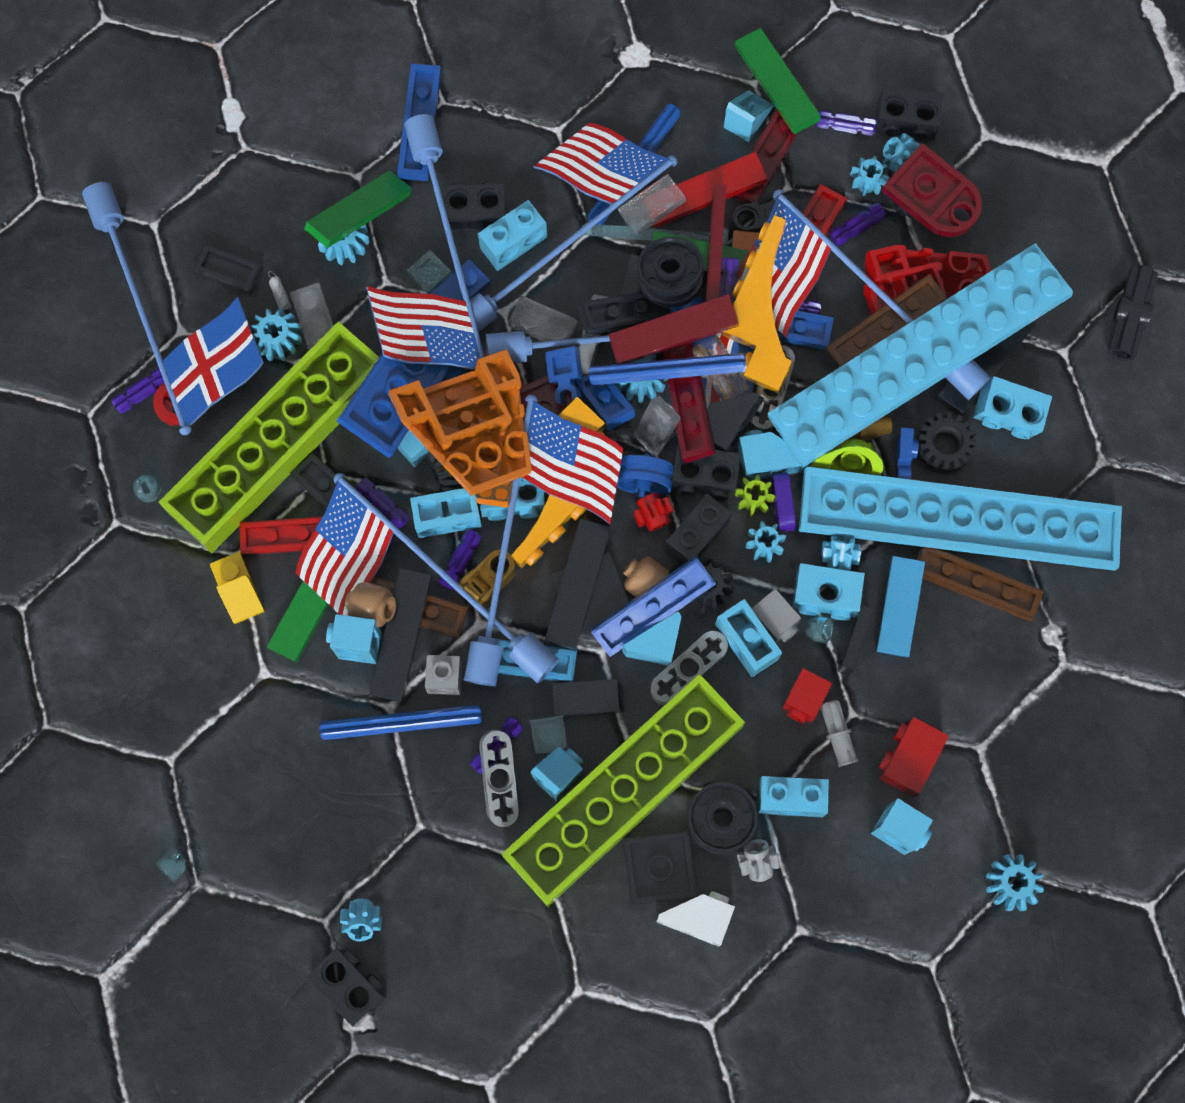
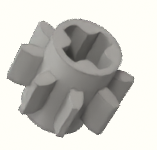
M751 840L744 845V852L737 853L742 876L749 875L752 881H766L773 876V869L780 868L775 845L769 846L765 840Z

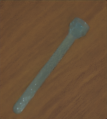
M596 224L584 235L652 241L655 230L709 242L710 232ZM724 227L723 231L724 246H727L729 228Z

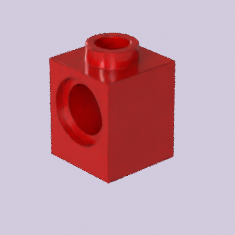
M802 669L782 708L788 711L787 716L803 724L805 721L812 723L832 683Z

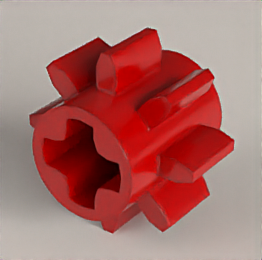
M656 492L636 502L639 509L635 510L633 515L639 528L647 525L649 532H652L671 522L668 515L672 514L674 509L668 496L660 499L659 494Z

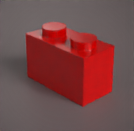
M915 717L908 721L907 724L901 722L893 737L897 741L893 752L891 753L887 750L878 766L879 769L883 770L879 779L913 798L920 794L949 735Z

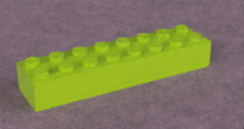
M338 321L159 501V504L208 551L213 553L240 526V522H244L339 425L336 420L379 356Z
M700 674L697 675L501 855L542 902L549 907L739 732L745 722Z

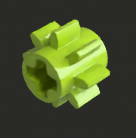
M759 475L750 482L743 478L741 484L744 490L736 489L734 495L742 498L738 509L740 510L745 507L750 511L751 517L758 510L766 514L768 506L765 502L771 503L775 499V495L768 494L772 483L767 482L765 484L760 481ZM752 491L758 492V500H752Z

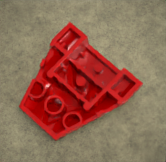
M893 245L869 251L866 253L865 261L866 275L892 300L929 274L946 297L950 298L992 271L987 255L950 251L947 254L935 253L930 248H923L920 251L909 250L904 245ZM867 284L864 285L863 293L872 315L887 303Z

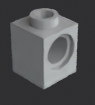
M776 589L752 608L775 643L780 639L785 643L799 631L796 625H798L801 617Z
M427 655L425 677L427 693L461 696L462 661L460 656Z

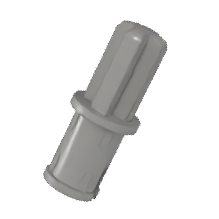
M833 700L822 704L821 711L829 733L826 738L831 740L838 767L858 762L859 760L856 757L849 734L852 730L847 728L839 701Z

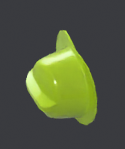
M850 438L836 446L833 451L825 453L814 460L809 467L881 476L883 462L877 452L874 451L871 443Z

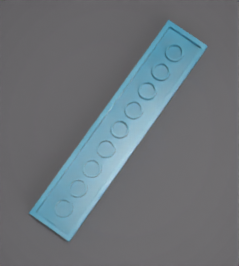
M1035 243L767 413L768 418L802 467H805L1072 297L1073 290Z
M806 467L803 475L799 531L1115 571L1119 568L1122 506Z

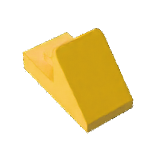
M240 552L210 564L218 584L216 588L234 624L265 612Z

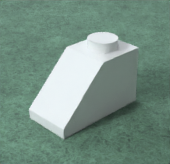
M711 891L709 896L700 895L660 913L656 922L719 947L722 944L735 906L728 904L730 898Z

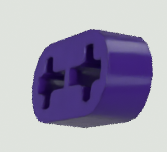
M788 472L771 474L772 494L775 495L773 505L776 524H778L777 531H795V513Z

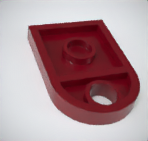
M923 143L882 188V192L930 231L940 236L955 237L966 233L974 226L982 209L981 196L976 186ZM954 210H966L969 213L970 219L968 221H959L954 216Z

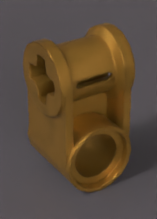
M500 549L491 552L459 582V585L484 608L492 600L496 573L492 569L494 564L499 561ZM508 552L505 561L509 563V568L503 573L500 591L516 575L514 559Z

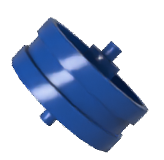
M644 453V456H622L617 487L626 492L639 494L638 497L640 498L656 492L659 495L668 494L671 492V477H673L674 466L663 459L651 457L648 453Z

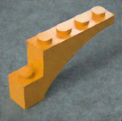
M774 215L771 223H764L758 237L762 241L758 252L752 250L745 268L749 269V272L744 281L739 279L732 294V297L736 298L733 307L739 327L724 331L722 335L755 350L754 353L748 351L745 356L746 371L744 379L779 394L792 366V361L784 355L775 328L772 311L771 285L773 267L778 246L786 228V220Z
M578 397L559 415L562 419L605 435L602 432L605 429V422ZM549 495L538 521L526 539L511 555L514 562L521 568L526 564L532 566L543 555L544 552L541 548L549 540L554 543L566 531L563 526L571 517L577 520L587 509Z

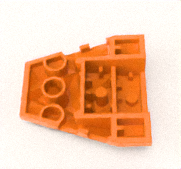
M507 349L478 359L474 371L435 385L422 388L418 380L389 390V397L401 422L471 496L531 474L527 432H525L523 421L525 414L524 404H521L520 396L521 379Z

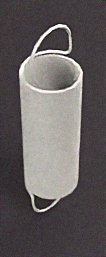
M272 277L269 280V285L278 307L283 310L291 308L280 277Z

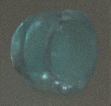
M142 475L135 480L133 491L141 501L151 502L159 496L161 487L153 476ZM145 481L150 490V493L145 494L141 485Z
M818 616L813 617L807 622L811 627L810 630L806 629V633L811 640L820 643H827L830 640L833 632L831 618Z
M174 852L164 855L156 862V865L172 882H175L183 874L186 867L185 859H181L177 863L175 862L180 854Z

